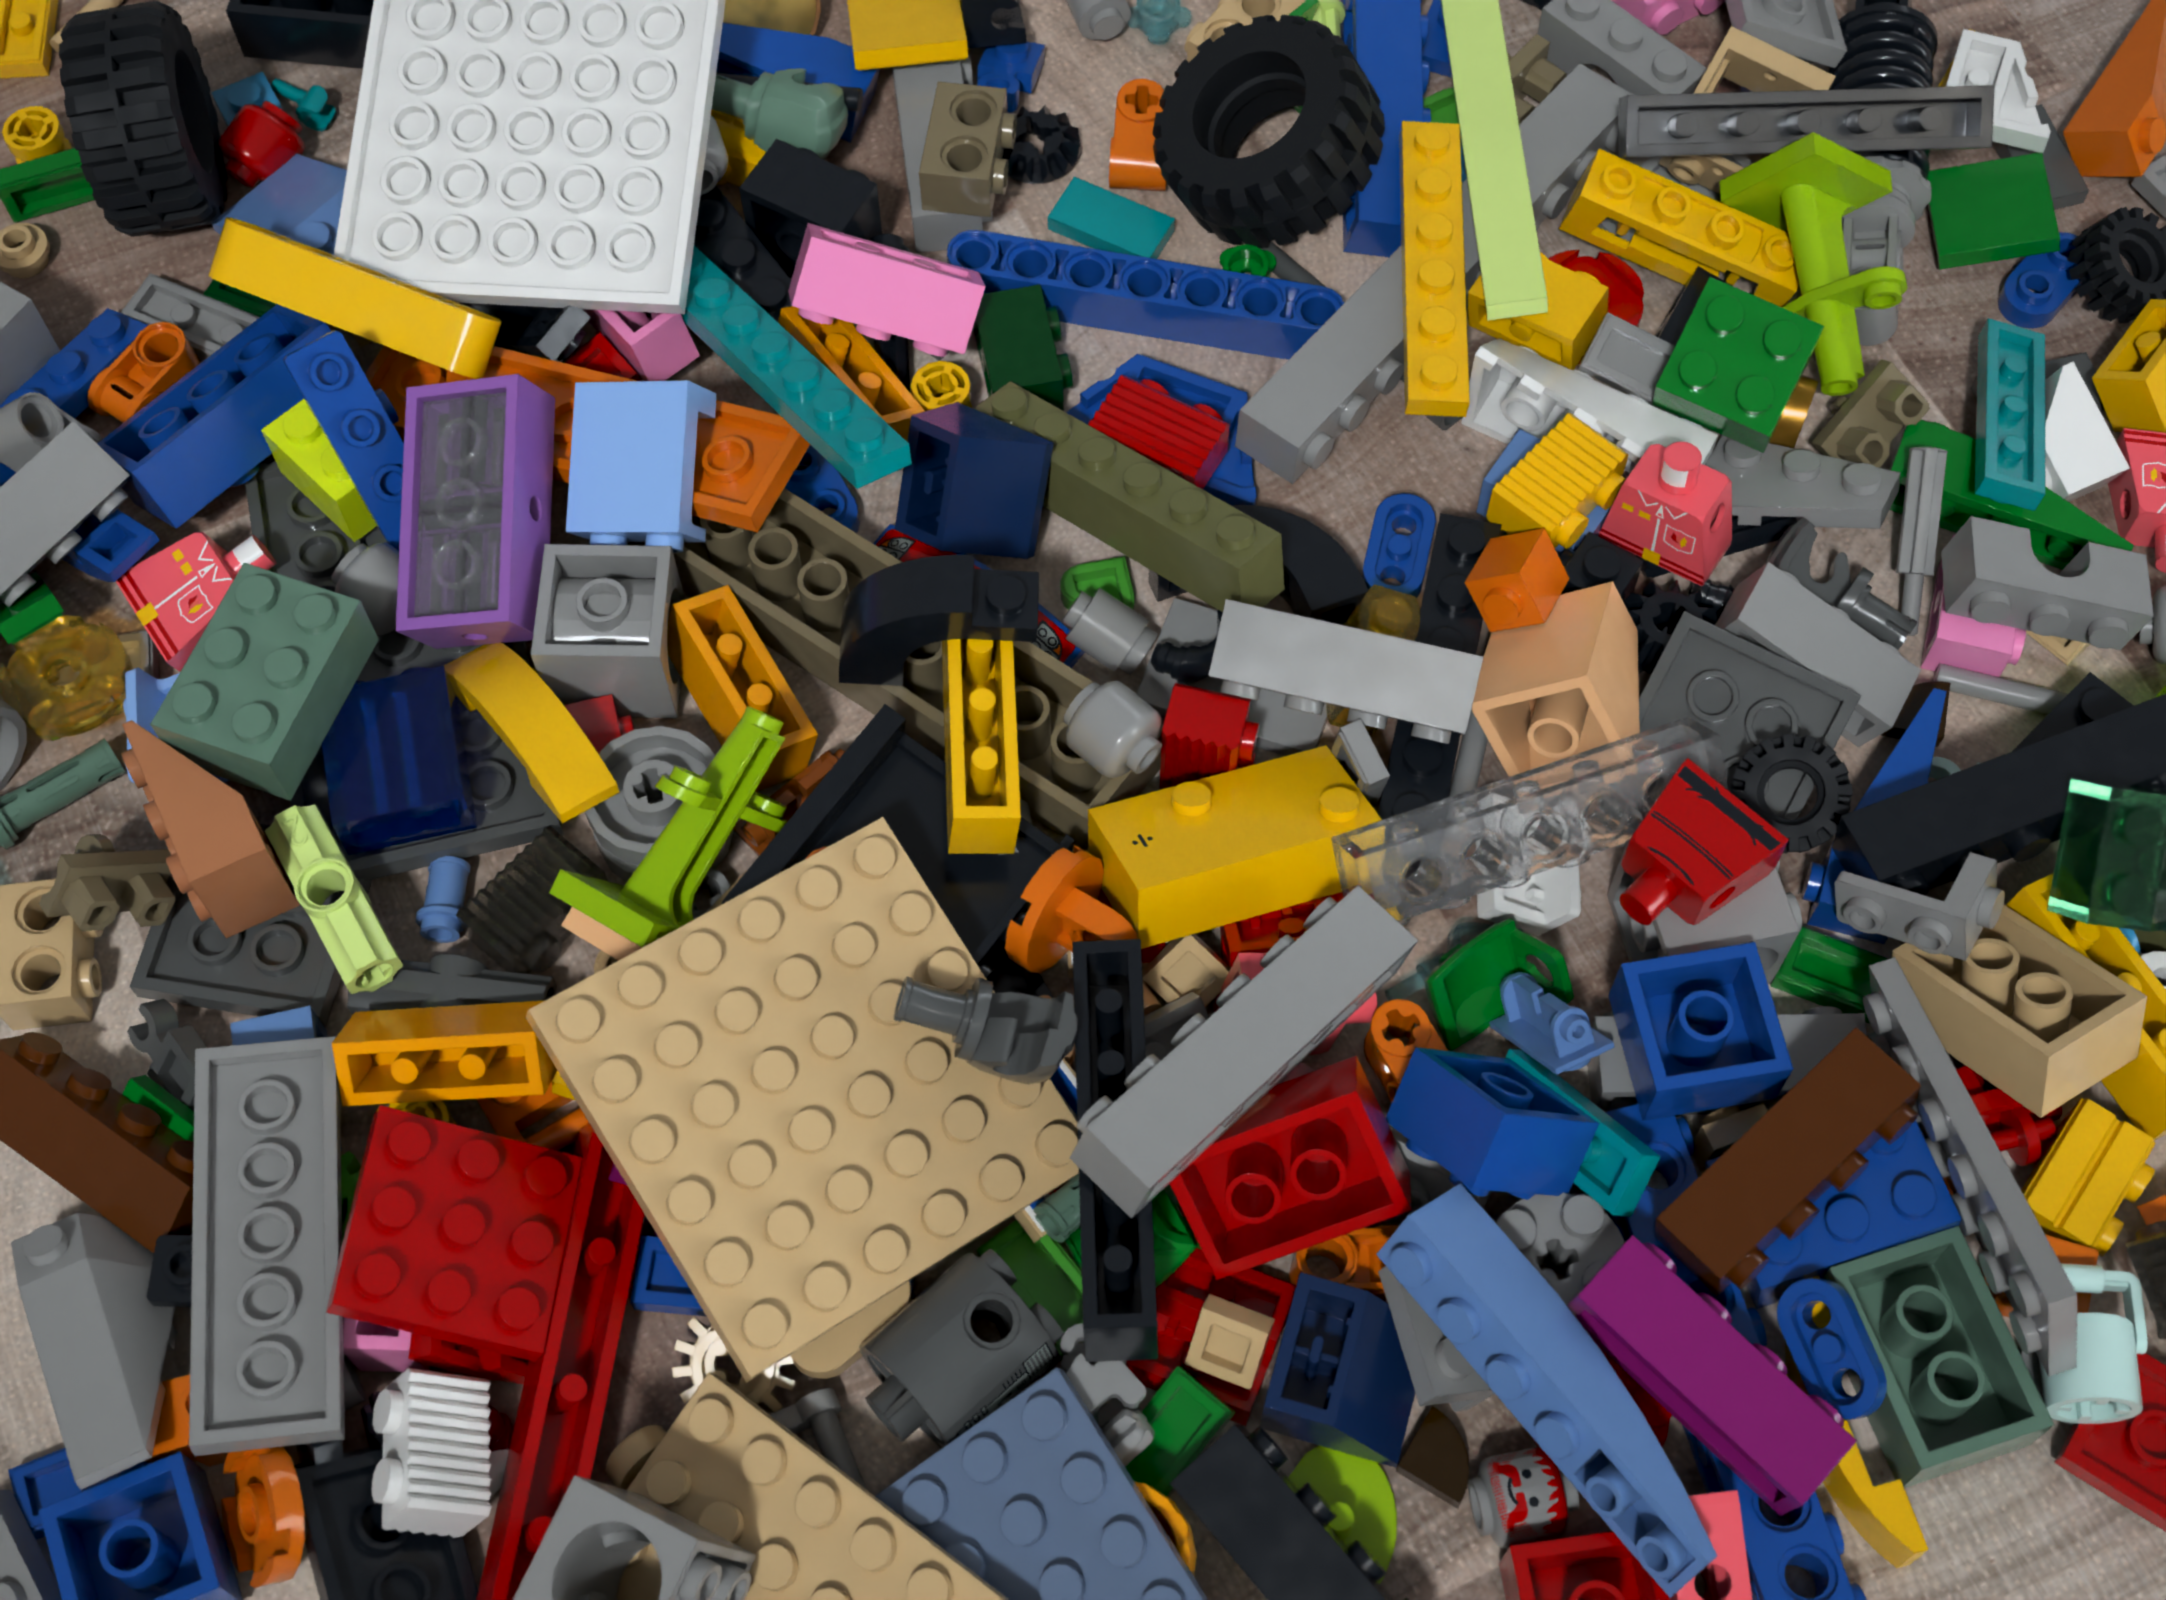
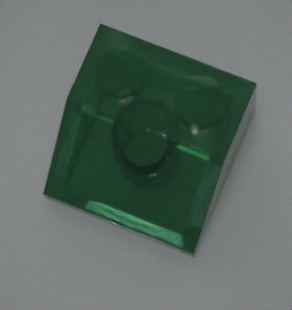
M2071 778L2047 911L2087 924L2148 932L2166 930L2165 791Z

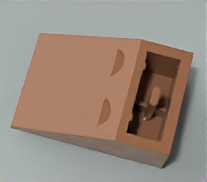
M130 720L123 723L122 726L132 749L121 753L123 760L138 789L143 787L149 803L143 805L145 813L160 841L165 840L171 856L165 858L168 868L181 893H187L200 921L203 922L213 918L227 939L300 906L276 852L243 795L134 721Z

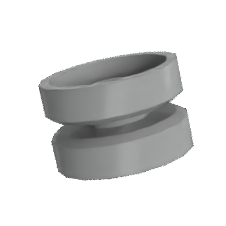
M666 726L634 729L610 741L599 753V756L615 779L619 793L585 811V814L593 830L598 849L608 867L626 882L683 802L655 787L661 776H670L674 765L702 775L715 757L707 744L688 731ZM733 830L710 868L716 869L727 856L735 834Z

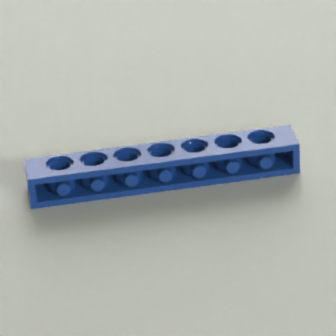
M1638 1104L1605 1112L1661 1156L1655 1170L1659 1171L1668 1182V1188L1654 1189L1646 1186L1631 1217L1614 1216L1606 1210L1607 1215L1618 1227L1624 1242L1634 1235L1642 1244L1647 1242L1660 1248L1676 1265V1275L1697 1294L1705 1293L1717 1300L1732 1318L1730 1325L1752 1345L1757 1343L1766 1347V1332L1759 1313L1753 1307L1747 1309L1741 1290L1733 1282L1716 1296L1655 1237L1656 1218L1698 1179L1691 1156L1694 1154V1141L1683 1116H1669L1642 1121ZM1683 1426L1706 1493L1738 1490L1752 1600H1867L1861 1587L1855 1582L1850 1583L1840 1558V1555L1844 1553V1541L1840 1527L1831 1512L1823 1513L1816 1491L1803 1506L1789 1512L1790 1524L1788 1526L1774 1525L1762 1515L1759 1508V1496ZM1786 1566H1799L1812 1576L1816 1586L1814 1598L1801 1597L1789 1588L1785 1580Z

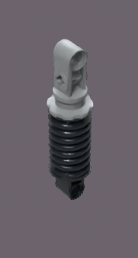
M1856 0L1855 10L1839 19L1847 52L1836 68L1829 67V73L1836 76L1830 90L1932 87L1933 58L1938 47V34L1933 22L1925 14L1912 8V0ZM1930 150L1854 152L1891 171L1892 192L1842 216V230L1849 276L1883 266L1895 267L1903 271V248L1913 239L1915 222L1923 216L1924 208L1931 202L1932 187L1927 179L1930 169L1928 160ZM1899 304L1887 309H1872L1867 306L1855 308L1860 345H1878L1893 336L1898 327Z

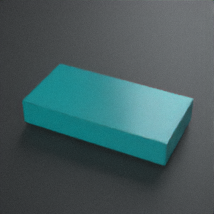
M1073 177L1047 217L1048 230L1093 249L1153 259L1158 258L1175 231V218L1077 177Z

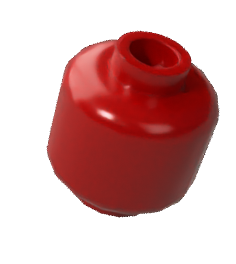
M264 101L261 106L255 104L244 105L218 142L221 153L229 160L224 170L243 185L253 189L258 181L261 183L268 176L275 173L295 154L303 155L305 143L299 135L303 127L289 114L268 101Z

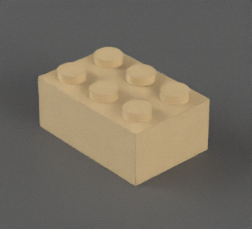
M2004 904L1993 929L1983 927L1966 961L1944 954L1927 953L1909 943H1904L1892 950L1891 958L1895 957L1946 1052L2040 1118L2138 1057L2147 996Z

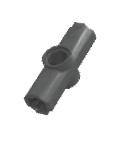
M439 954L432 957L430 963L401 960L403 967L396 972L392 982L373 992L361 991L351 994L348 991L347 1007L353 1015L355 1012L541 1001L556 995L557 984L554 978L550 976L489 970L481 962L466 956Z

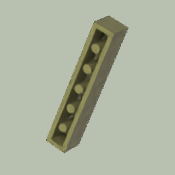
M1011 381L973 408L1054 442L1043 507L1219 611L1223 612L1226 599L1264 607L1285 589L1281 533Z

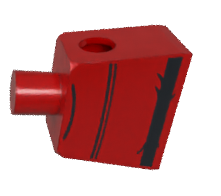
M1687 758L1629 841L1621 865L1624 871L1635 881L1619 896L1620 904L1631 918L1643 925H1650L1667 907L1686 923L1692 925L1699 924L1767 877L1775 869L1789 839Z

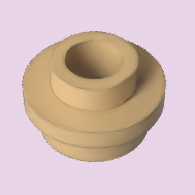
M16 223L0 230V270L16 278H29L37 275L46 267L49 261L50 243L40 227L30 223Z

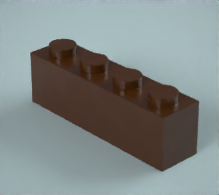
M1855 1027L1656 1218L1655 1237L1716 1296L1732 1282L1739 1289H1742L1769 1262L1770 1258L1763 1252L1781 1234L1791 1241L1815 1219L1820 1209L1813 1203L1831 1186L1839 1192L1844 1191L1862 1174L1869 1164V1161L1863 1155L1878 1140L1882 1138L1890 1145L1901 1137L1914 1123L1919 1113L1913 1107L1921 1084Z
M28 1032L20 1036L0 1039V1140L153 1254L156 1240L161 1235H192L194 1142L183 1139L162 1124L161 1117L154 1110L133 1103L111 1087L110 1079L104 1074L83 1067L62 1051V1045L54 1038L37 1032Z

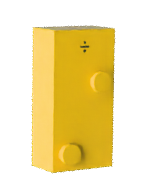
M1327 745L1195 781L1183 782L1169 788L1088 809L1089 853L1100 858L1104 868L1101 889L1113 909L1132 925L1138 939H1141V949L1354 889L1358 885L1361 887L1380 881L1383 820Z

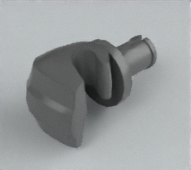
M1805 518L1799 519L1789 526L1775 544L1765 564L1770 562L1778 569L1789 572L1798 579L1802 586L1829 605L1843 610L1854 623L1878 640L1886 642L1899 650L1906 641V636L1915 628L1917 621L1909 619L1869 593L1872 586L1868 585L1874 573L1865 567L1861 569L1851 583L1847 555L1843 552L1834 557L1830 565L1828 582L1819 583L1814 581L1810 575L1809 558L1813 543L1817 537V532L1814 529L1815 526Z
M906 976L898 995L893 1020L899 1022L902 1020L952 1035V1042L956 1043L955 1057L966 1060L968 1064L978 1070L1023 1084L1040 1083L1047 1081L1053 1076L1063 1058L1074 1047L1078 1036V1017L1074 1010V996L1064 991L1056 998L1051 999L1016 992L992 993L993 982L977 978L972 989H967L963 995L918 982Z

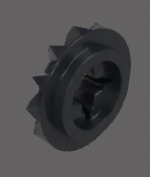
M1046 105L1039 112H1029L1021 106L1017 114L1014 148H1004L1002 159H1008V177L1024 183L1038 184L1050 182L1064 176L1073 168L1079 158L1080 139L1078 128L1070 125L1066 112L1053 115ZM1028 134L1037 135L1040 141H1044L1043 154L1040 155L1038 148H1034L1031 142H1027Z

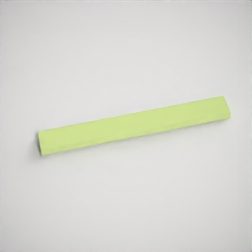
M1440 0L1458 124H1460V137L1487 321L1547 313V291L1499 0Z

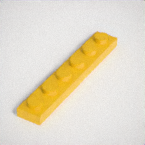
M1402 121L1399 134L1405 414L1466 417L1470 399L1460 124Z

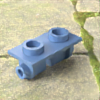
M1517 972L1506 976L1502 980L1500 996L1505 1015L1490 1021V1027L1554 1074L1558 1075L1562 1072L1580 1069L1586 1066L1591 1058L1615 1048L1612 1040L1591 1027L1589 1017L1585 1011L1576 1006H1569L1550 992L1544 995L1543 988L1528 973Z

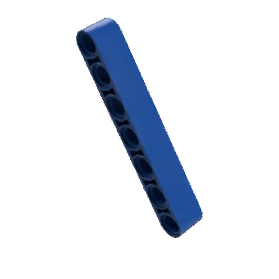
M967 230L953 237L947 246V260L949 264L979 272L986 286L983 294L1040 284L1045 306H1056L1059 322L1287 360L1344 304L1338 293L1324 286L988 231Z

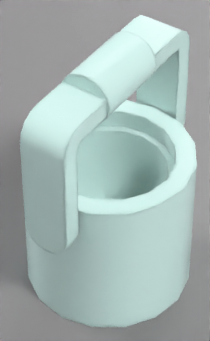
M2061 1263L2076 1293L2101 1294L2103 1291L2122 1292L2125 1317L2098 1312L2077 1313V1367L2048 1377L2039 1359L2043 1402L2051 1419L2061 1422L2102 1424L2131 1419L2141 1414L2143 1410L2137 1354H2145L2148 1345L2140 1280L2130 1272L2103 1270L2101 1265Z

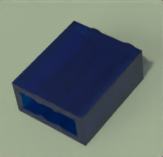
M416 667L391 677L367 682L356 680L322 742L332 826L347 854L352 855L477 828L458 698L445 667Z

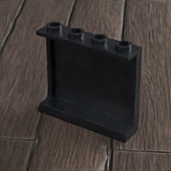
M884 704L722 900L721 904L803 861L813 850L828 847L884 817L983 975L990 981L997 969L990 962L1006 943V933L1010 920L1022 926L1025 915L1031 906V903L1021 898L1027 884L1041 865L1057 850L1064 847L1072 852L1074 839L1066 834L1058 844L1021 817L1016 841L1018 853L1003 855L948 854L945 762L905 734L906 718Z

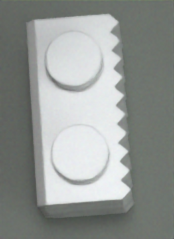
M407 1368L380 1392L373 1410V1428L376 1433L383 1434V1458L378 1462L373 1474L372 1497L376 1503H382V1528L385 1531L396 1529L398 1532L410 1531L412 1534L423 1532L425 1535L437 1534L440 1537L450 1535L452 1538H457L467 1534L489 1516L492 1508L489 1503L492 1493L489 1485L492 1478L489 1476L491 1463L488 1461L491 1453L488 1447L491 1436L488 1434L491 1425L488 1420L491 1411L488 1407L491 1397L488 1394L491 1383L488 1379Z

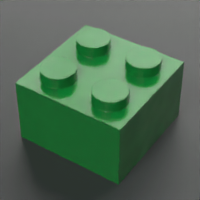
M1709 277L1655 387L1652 404L1764 453L1818 344L1824 325Z

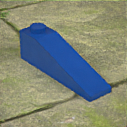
M723 23L716 72L760 77L764 71L774 74L776 71L802 68L806 70L805 82L833 83L837 86L862 88L863 101L860 112L848 110L847 126L840 138L851 143L876 93L880 68L855 70L853 46H848L832 38Z
M1937 688L1932 690L1854 811L1928 783L1947 691ZM1832 843L1822 863L1811 862L1806 874L1801 899L1812 902L1807 924L1885 944L1889 937L1877 933L1867 934L1860 932L1837 919L1834 883L1840 872L1845 870L1832 849Z

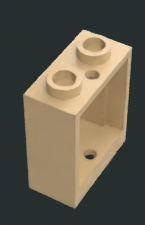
M1731 26L1694 93H1715L1723 78L1753 92L1830 90L1836 76ZM1721 156L1661 157L1659 165L1668 168L1671 175L1679 181L1692 185L1700 184L1720 194L1719 181L1744 168Z

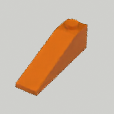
M2151 0L2063 131L2071 158L2082 177H2142L2156 154L2164 146L2166 140V0Z

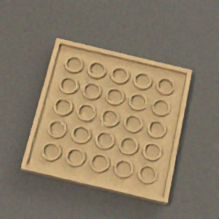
M884 817L532 1007L527 1011L526 1015L527 1021L746 1382L1079 1174V1167L1070 1159L1078 1143L1077 1121L1050 1079L1028 1085L983 1072L968 1064L966 1060L955 1057L956 1043L952 1042V1035L902 1020L901 1022L893 1020L898 995L906 976L913 978L915 981L963 995L967 989H972L977 978L987 979Z

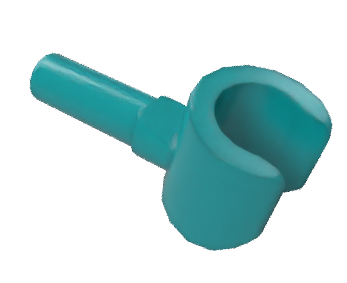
M275 78L271 82V88L274 92L299 105L295 113L305 126L316 131H324L336 114V109L333 105L326 104L328 94L323 87L313 85L306 91L279 78Z

